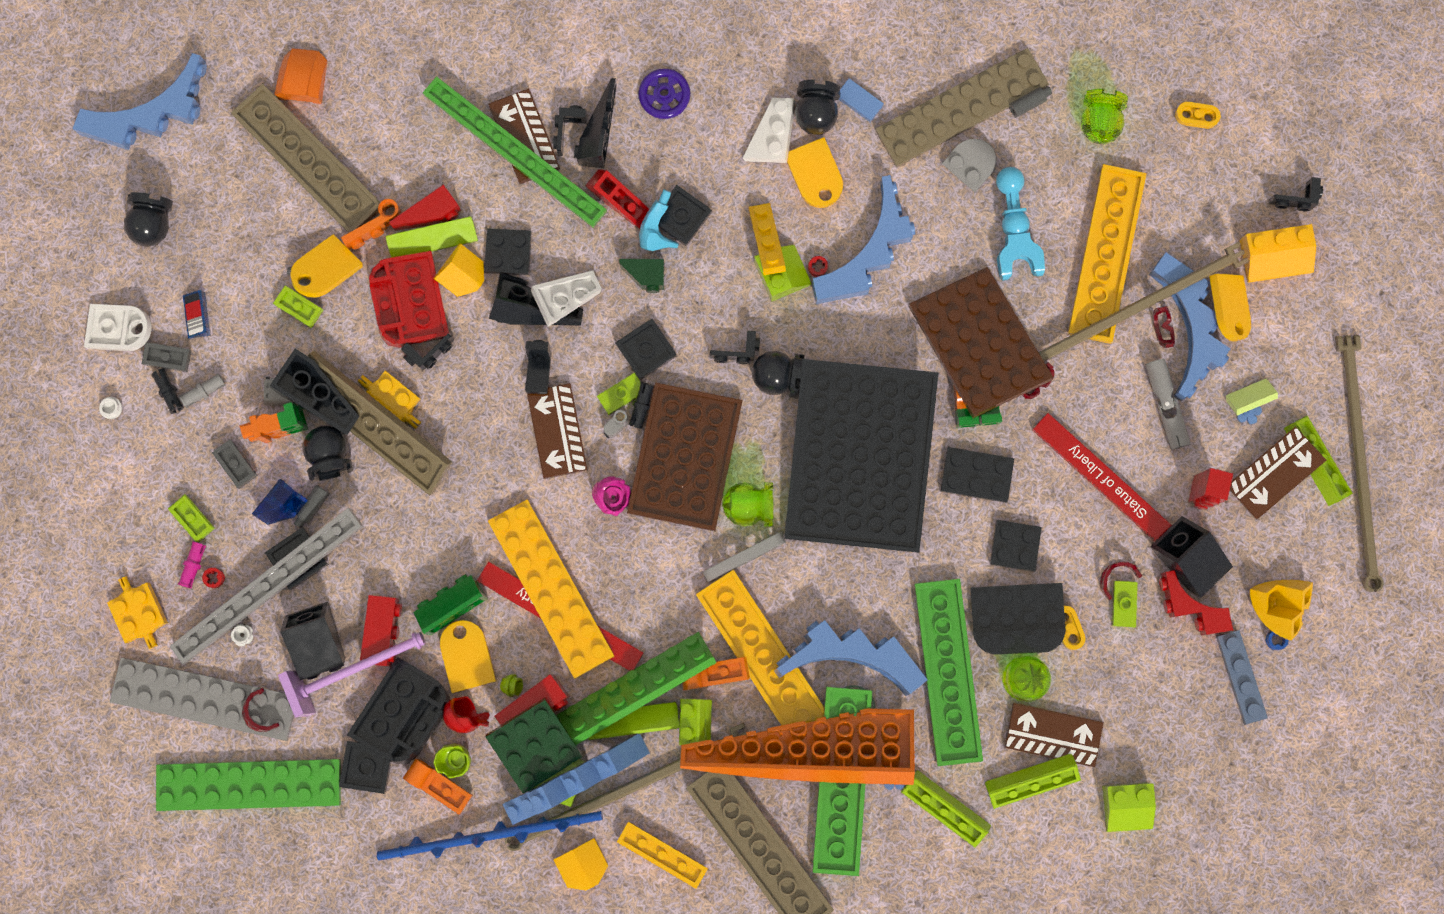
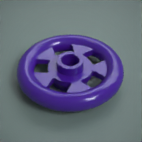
M666 68L650 72L642 80L638 91L642 108L649 115L658 119H670L681 114L687 107L691 94L689 84L683 75L675 70ZM667 77L668 83L659 84L658 78ZM679 84L681 92L675 93L673 85ZM649 86L655 87L654 95L647 94ZM662 90H667L668 94L666 96H662L660 92ZM676 99L678 105L671 108L668 104ZM655 100L659 104H663L660 110L652 106Z

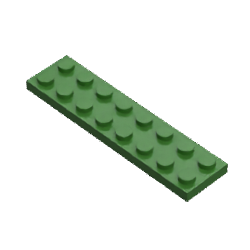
M960 579L914 584L925 675L928 679L926 684L937 766L982 762L983 755Z
M697 632L675 646L668 648L658 656L649 659L636 669L629 671L624 676L610 682L595 693L588 695L583 700L569 706L557 714V716L577 745L717 662L702 636Z
M826 687L824 717L829 719L847 712L849 714L854 713V716H856L860 710L871 708L872 690ZM819 782L813 873L859 876L866 784Z
M341 759L156 765V811L340 806Z

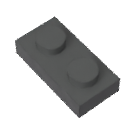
M146 342L141 364L188 372L192 351L185 348Z
M231 439L212 452L238 489L258 476Z

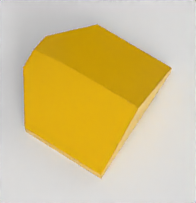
M459 243L433 279L457 297L476 292L484 282V261Z
M595 838L553 859L567 888L586 891L598 885L608 868V864Z

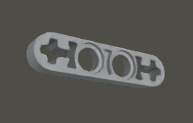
M779 532L705 570L703 574L707 582H711L783 545L786 541L782 533Z

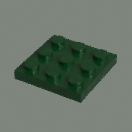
M543 698L485 735L523 794L582 758V753L546 698Z

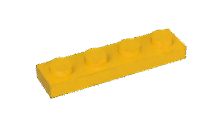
M770 203L750 206L749 214L763 274L769 275L786 272Z
M629 821L617 840V843L697 889L708 869L706 866Z

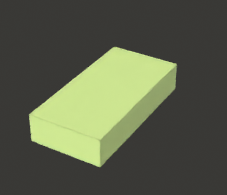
M1267 379L1226 395V401L1236 415L1278 399V392Z

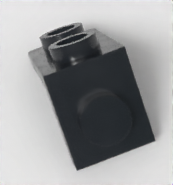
M581 106L559 107V115H555V128H558V135L553 138V149H557L558 156H563L565 123L587 124V112Z
M1312 177L1306 182L1305 198L1274 194L1269 199V204H1273L1279 209L1297 207L1298 211H1311V209L1319 204V199H1321L1323 194V186H1320L1321 178Z
M747 331L746 352L710 350V359H714V362L727 363V360H736L737 364H750V361H754L755 351H759L760 338H756V331Z
M448 333L423 358L406 343L401 348L405 353L403 358L411 366L416 364L422 371L426 368L429 370L436 364V358L441 353L445 354L452 348L454 339Z
M543 340L526 341L525 350L528 357L525 391L527 394H547L552 357L549 342Z

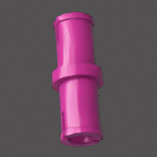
M192 541L187 560H184L182 564L184 569L177 585L192 589L197 571L201 569L200 562L206 545Z

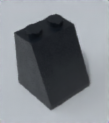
M1183 516L1150 546L1170 571L1175 570L1178 580L1189 591L1200 598L1233 568L1211 532Z
M328 602L284 617L280 632L300 680L306 678L311 680L317 678L321 673L327 671L335 672L344 666L345 655Z

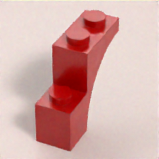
M1175 570L1161 573L1159 585L1161 591L1165 592L1166 600L1163 601L1166 614L1169 613L1170 618L1196 613L1195 627L1197 631H1200L1201 636L1233 630L1229 608H1213L1195 601L1181 587Z

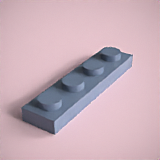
M1240 630L1216 636L1244 725L1267 719L1265 707Z

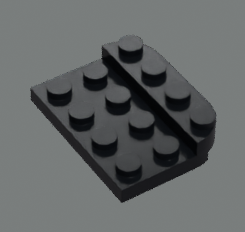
M1062 583L971 587L973 636L975 642L983 651L993 655L1045 653L1056 649L1062 643L1066 632Z
M397 657L347 736L391 763L409 764L419 755L443 717L444 707L450 700V696L444 686L436 679Z

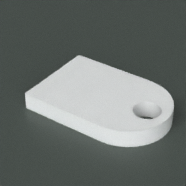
M90 304L84 347L98 350H137L150 337L152 329L151 320L146 312L134 306ZM142 323V332L136 334L135 329L137 325Z

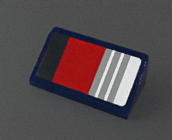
M197 290L183 295L188 339L211 336L205 292Z

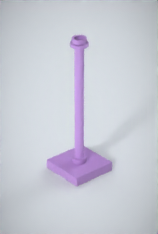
M414 632L411 639L307 685L304 684L303 680L299 679L297 671H285L279 674L278 677L295 718L307 717L316 713L309 696L310 693L415 646L417 649H421L426 642L421 632Z

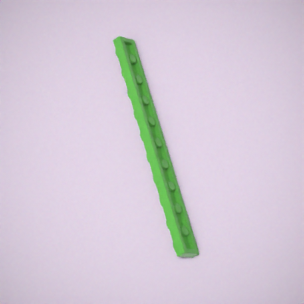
M437 76L423 91V95L592 228L607 212L606 208Z

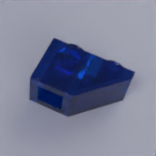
M280 478L252 512V515L270 525L294 518L308 499Z

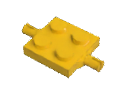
M385 370L375 382H371L365 375L358 379L357 382L367 389L366 393L401 421L409 423L414 429L419 427L418 425L421 424V421L415 418L412 413L421 398Z
M127 576L118 579L123 592L115 599L107 602L124 643L144 638L149 650L157 647L158 644L154 639L153 633L158 628L168 624L151 584L146 582L136 588H132Z

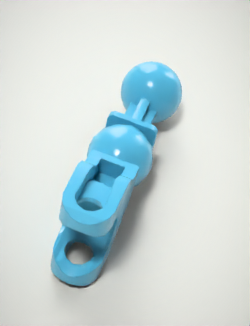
M1016 167L1002 169L996 178V185L1005 194L1007 210L1002 213L1004 217L1002 228L1007 235L1005 237V247L1000 251L996 259L999 278L1002 281L1008 280L1011 277L1013 261L1017 259H1023L1029 263L1033 276H1043L1045 272L1044 252L1038 244L1031 240L1030 233H1027L1030 228V221L1025 214L1027 209L1020 208L1018 192L1022 190L1025 179L1023 173Z

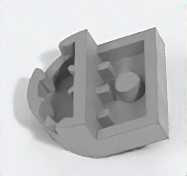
M968 139L958 144L942 164L972 191L976 192L994 173L996 169V153L993 147L986 141Z

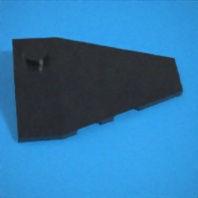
M616 78L610 79L580 137L579 145H575L574 158H577L578 165L605 168L617 88Z
M500 272L489 319L510 325H547L534 299L531 288L527 286L528 281ZM578 307L552 325L581 326L583 309Z
M296 348L270 384L272 390L345 435L349 434L359 419V415L336 389L317 363Z

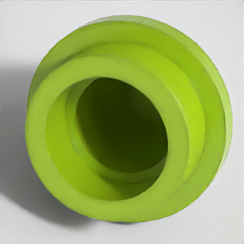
M515 674L507 675L505 678H502L500 689L508 697L519 696L523 689V680Z

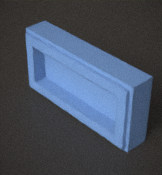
M850 78L840 89L841 95L839 100L870 123L884 106V103Z

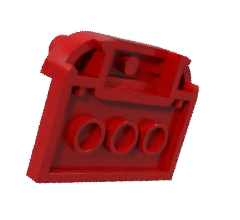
M432 251L380 260L369 275V288L378 331L388 346L402 348L406 343L410 345L443 339L449 333L439 284L433 279L436 275Z

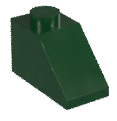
M619 259L620 268L642 290H646L647 293H659V290H664V259Z

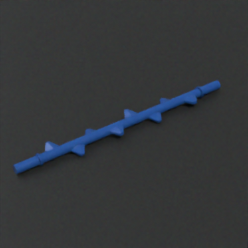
M602 811L581 815L578 813L575 816L553 820L540 817L536 823L509 828L502 821H499L493 831L465 836L461 832H457L453 838L423 843L419 836H416L409 846H399V848L377 851V859L380 861L396 857L404 858L407 855L429 851L433 853L435 858H439L446 848L473 844L478 848L485 841L515 836L520 843H523L529 833L556 828L560 832H565L569 826H581L584 823L603 820Z

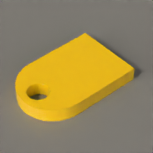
M825 137L788 152L787 164L803 200L817 208L833 205L841 196L843 180ZM823 190L831 193L832 197L827 201H823L819 197V193Z
M333 234L293 264L290 272L291 282L298 293L307 297H320L329 293L363 268V264ZM302 279H309L311 283L309 285L302 286L299 284V281Z
M1210 275L1216 320L1221 333L1232 342L1247 338L1251 330V317L1244 275Z
M464 620L453 622L447 626L440 638V649L451 692L456 693L496 682L486 637L482 629L475 623ZM458 626H463L466 629V636L462 639H457L454 635V630Z

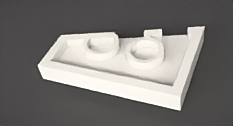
M772 98L743 156L744 161L787 163L795 109L794 98Z
M589 271L533 285L531 292L547 327H549L598 295L602 288L594 271Z

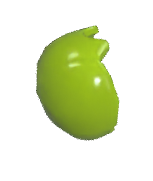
M452 743L444 745L435 754L433 762L437 773H442L448 778L463 776L469 770L471 757L464 746Z

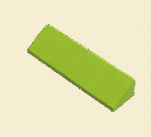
M471 216L385 236L391 257L426 251L433 252L458 246L459 243L463 245L478 241L474 220Z
M1308 416L1284 427L1287 434L1296 426L1327 460L1310 475L1328 506L1353 494Z
M670 702L642 706L589 737L588 740L678 729L679 715L677 703Z
M1068 754L985 782L993 809L1081 781L1073 755Z
M916 770L914 775V785H905L901 791L905 796L975 848L990 830L991 825L918 770Z

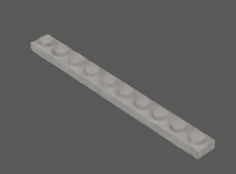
M347 508L171 644L170 648L182 664L188 663L364 526L352 509Z

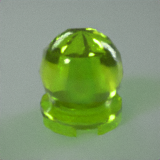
M1105 89L1087 90L1083 99V104L1087 108L1083 111L1081 117V131L1092 143L1105 145L1115 141L1125 126L1122 110L1127 108L1128 96L1116 90L1115 95L1104 93Z
M746 482L730 487L725 493L722 502L723 512L727 519L735 525L743 527L754 525L760 520L761 522L764 521V527H773V520H769L773 519V490H769L773 489V482H764V488L762 487L761 489L755 484Z
M1021 656L1012 659L1006 665L1002 672V684L1004 690L1017 701L1032 702L1041 699L1048 692L1051 686V673L1049 667L1041 659L1035 656Z

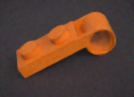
M384 199L378 206L380 216L341 237L349 250L352 248L354 250L365 244L364 241L371 237L373 239L378 238L384 234V230L391 226L389 222L402 213L394 200ZM388 208H395V212L392 215H385Z
M746 657L716 661L717 663L683 682L682 689L690 690L749 680Z
M415 758L403 776V779L409 784L423 790L458 815L463 812L473 794L443 774L437 773L434 768L418 758Z

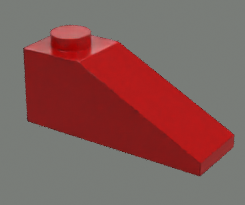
M598 169L585 187L602 202L640 229L649 208L609 171Z
M443 184L389 223L395 231L430 226L455 220L459 216L461 209Z

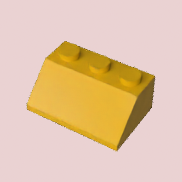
M1312 224L1249 233L1239 240L1241 250L1245 252L1242 255L1243 259L1248 258L1249 260L1248 263L1244 264L1248 283L1314 272L1316 241Z

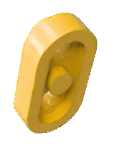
M1183 102L1176 109L1175 118L1181 125L1211 129L1220 121L1221 114L1219 109L1213 105ZM1187 112L1189 118H1185L1182 113ZM1204 116H1210L1211 121H1206Z
M1064 606V613L1067 614L1068 620L1065 622L1066 632L1062 644L1069 650H1077L1084 645L1085 634L1076 611L1070 606ZM1071 634L1076 636L1075 643L1069 641Z

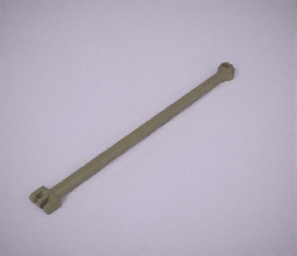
M1237 242L1225 248L1226 255L1038 353L1045 362L1232 264L1233 268L1236 269L1248 263L1249 260L1248 258H1244L1241 261L1238 260V257L1244 255L1245 252L1244 250L1237 253L1234 252V249L1241 246L1240 242Z
M1345 335V344H1343L1342 336H1336V351L1343 352L1366 567L1363 587L1370 593L1378 592L1383 588L1384 581L1378 575L1355 351L1361 350V341L1359 335H1353L1354 344H1352L1351 336ZM1369 580H1373L1375 582V586L1373 588H1371L1368 585Z
M744 722L729 729L733 737L746 735V732L739 734L737 731L746 727ZM681 758L548 820L575 816L578 813L579 815L591 813L683 770L680 768ZM554 829L529 833L523 843L519 842L515 846L510 844L507 848L511 851H517L524 843ZM507 837L505 844L510 843L512 837Z

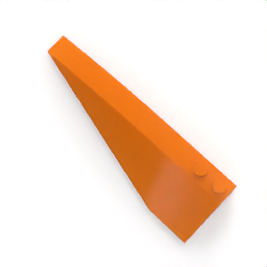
M867 708L860 710L856 716H854V713L849 714L847 712L829 719L821 717L817 718V721L807 723L801 721L767 728V731L746 732V735L736 737L730 735L723 737L724 739L712 741L710 739L681 745L680 768L794 781L914 785V709Z

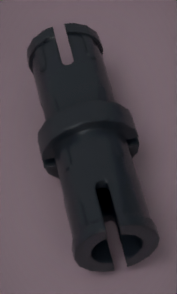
M158 369L162 378H159L157 372L154 371L151 376L154 378L159 388L158 393L161 398H164L170 414L177 413L173 406L174 404L179 412L183 410L184 407L176 394L177 389L175 385L171 384L166 370Z
M640 382L636 401H633L632 404L634 409L628 425H634L635 428L639 429L643 428L646 412L650 409L649 401L654 385Z

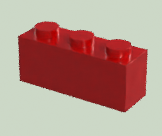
M1209 468L1195 475L1188 502L1194 503L1195 508L1207 510L1208 507H1213L1227 501L1233 473Z
M368 596L360 661L393 647L394 640H397L399 636V626H396L397 617H400L402 613V604L399 603V599ZM396 655L375 665L391 667V662L395 661Z

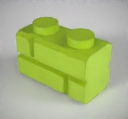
M680 699L679 745L710 740L712 700Z

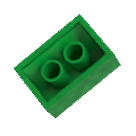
M465 574L455 580L456 585L451 588H442L436 593V598L431 601L426 599L417 605L418 609L413 613L423 634L432 636L488 599L473 575L467 576Z

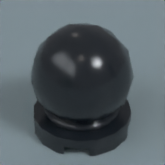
M814 79L799 82L797 95L801 99L797 102L795 108L797 124L808 134L822 135L835 126L838 118V106L835 101L840 98V86L830 81H825V85L815 84Z
M130 192L127 197V204L131 205L132 208L127 211L124 218L125 233L136 245L143 247L158 245L166 238L168 233L169 219L165 213L172 211L173 201L162 196L160 200L151 199L148 193Z
M779 351L765 352L757 358L752 367V379L761 392L769 395H780L787 391L789 398L798 399L802 360L805 358V355L795 354V358L790 359L785 353Z
M319 426L312 429L305 436L302 450L306 461L312 465L307 470L310 481H313L314 477H319V481L340 477V472L347 470L348 473H351L354 470L351 459H345L348 446L344 435L332 426Z

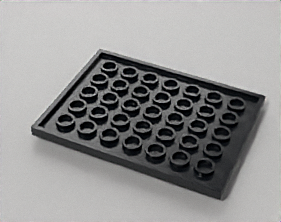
M810 359L802 360L784 539L920 553L939 372Z

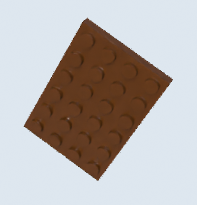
M988 267L909 303L910 311L972 418L1052 381V374Z
M655 382L627 514L716 532L743 400Z

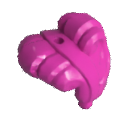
M609 476L600 482L598 481L593 486L592 496L594 502L604 514L618 516L629 506L631 490L630 486L625 484L624 479Z

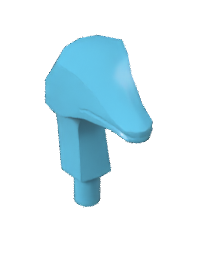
M663 189L659 201H654L641 223L639 241L640 247L645 250L655 251L663 248H678L679 246L678 242L662 235L658 228L660 219L668 208L667 202L671 195V192Z

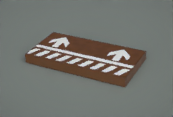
M529 88L488 103L493 118L498 125L556 170L560 169ZM512 165L519 184L531 180Z
M571 383L548 387L547 394H527L543 479L588 471Z
M1295 426L1232 480L1230 492L1257 520L1327 460Z
M1013 703L1004 748L1054 759L1072 754L1076 764L1095 767L1104 722Z

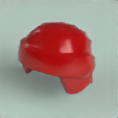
M469 696L453 698L446 703L443 711V720L447 728L457 733L466 734L474 731L480 725L489 727L487 720L490 714L488 712L477 714Z

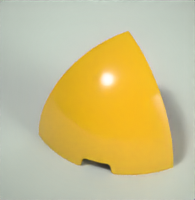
M1274 580L1258 584L1250 588L1253 608L1260 620L1272 632L1292 641L1303 625L1302 615L1304 610L1309 609L1313 582Z

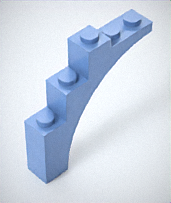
M192 53L185 69L169 88L151 101L135 108L117 112H95L80 109L73 130L81 136L129 150L130 146L136 141V130L161 138L162 133L168 128V118L193 125L194 120H197L200 115V105L194 97L199 93L200 78L206 73V62L200 55Z
M891 175L882 176L881 215L878 226L867 245L845 266L829 274L813 278L812 286L816 304L867 295L870 290L869 288L872 287V280L870 274L866 275V273L890 268L891 261H894L892 248H888V246L911 242L913 235H915L914 223L909 221L908 216L899 217L902 215V208L900 202L896 203L897 185L895 181L892 182Z
M1166 252L1149 275L1165 287L1194 271ZM1205 278L1171 296L1182 314L1188 339L1187 366L1182 382L1174 394V397L1180 401L1186 397L1189 399L1197 390V387L1194 385L1199 379L1202 381L1208 374L1209 369L1207 367L1212 370L1219 366L1222 368L1229 359L1227 354L1231 348L1211 336L1217 329L1218 324L1215 311L1202 303L1209 293V290L1206 288L1210 282Z
M816 620L807 627L808 633L804 638L809 644L807 645L804 641L794 649L796 652L791 658L787 655L776 663L778 668L774 670L780 678L793 669L812 662L825 660L849 661L879 672L893 682L905 696L911 694L928 680L894 636L889 640L884 637L875 644L877 647L875 649L860 628L855 632L852 629L848 630L841 636L843 640L841 641L825 620L820 624Z
M636 734L502 805L512 825L531 816L547 811L566 799L587 790L601 780L619 773L650 754L641 734Z

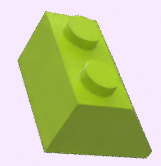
M795 245L781 247L786 272L764 275L759 254L754 256L755 266L771 302L812 285Z
M1154 783L1102 785L1106 832L1153 829L1156 810Z

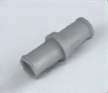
M217 373L207 381L197 383L195 388L180 395L179 398L183 405L188 408L203 398H209V394L226 385Z

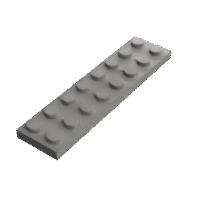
M127 658L120 659L110 698V703L288 741L294 718L286 694L264 688L262 694L254 696L249 702V716L255 723L261 726H271L274 723H279L280 726L266 733L256 732L245 724L242 717V709L250 693L261 689L260 687Z

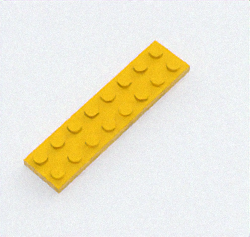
M1103 164L1101 167L1067 335H1072L1120 309L1147 173ZM1116 325L1089 339L1112 344Z
M525 500L488 520L490 527L573 678L576 679L613 658L614 655L529 501Z
M734 570L696 594L737 658L746 657L750 679L781 725L801 721L807 723L824 717V706L799 668L793 669L780 678L774 672L778 668L776 664L786 655L789 658L791 656Z

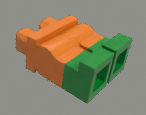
M953 385L957 428L1002 423L999 406L972 418Z
M290 402L283 405L285 411L272 415L250 416L249 423L240 425L242 437L249 439L250 442L259 440L269 443L272 442L271 438H281L308 430L304 411L301 407Z

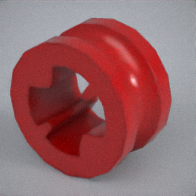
M815 256L809 261L808 271L812 276L819 277L827 273L828 262L824 257ZM817 261L821 262V266L824 265L820 272H816L815 268H812V265H816Z
M208 568L204 571L202 580L207 587L218 588L223 585L225 575L218 568ZM215 572H217L218 574L216 577L219 580L218 582H212L211 584V578L209 577V575L215 574Z

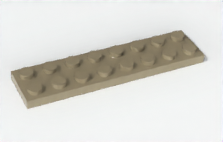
M1026 48L877 127L875 132L897 168L1008 109L1011 102L1039 87L1042 89L1048 87L1049 83L1031 52Z
M263 83L231 112L239 123L348 233L366 224L378 212L380 201Z
M316 351L309 353L308 357L317 363L336 389L359 415V419L350 432L429 496L433 494L452 461Z
M706 772L686 788L779 914H830L834 911L734 775Z

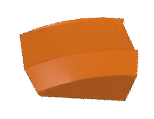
M292 48L282 60L275 96L279 100H296L322 104L327 59L319 51Z

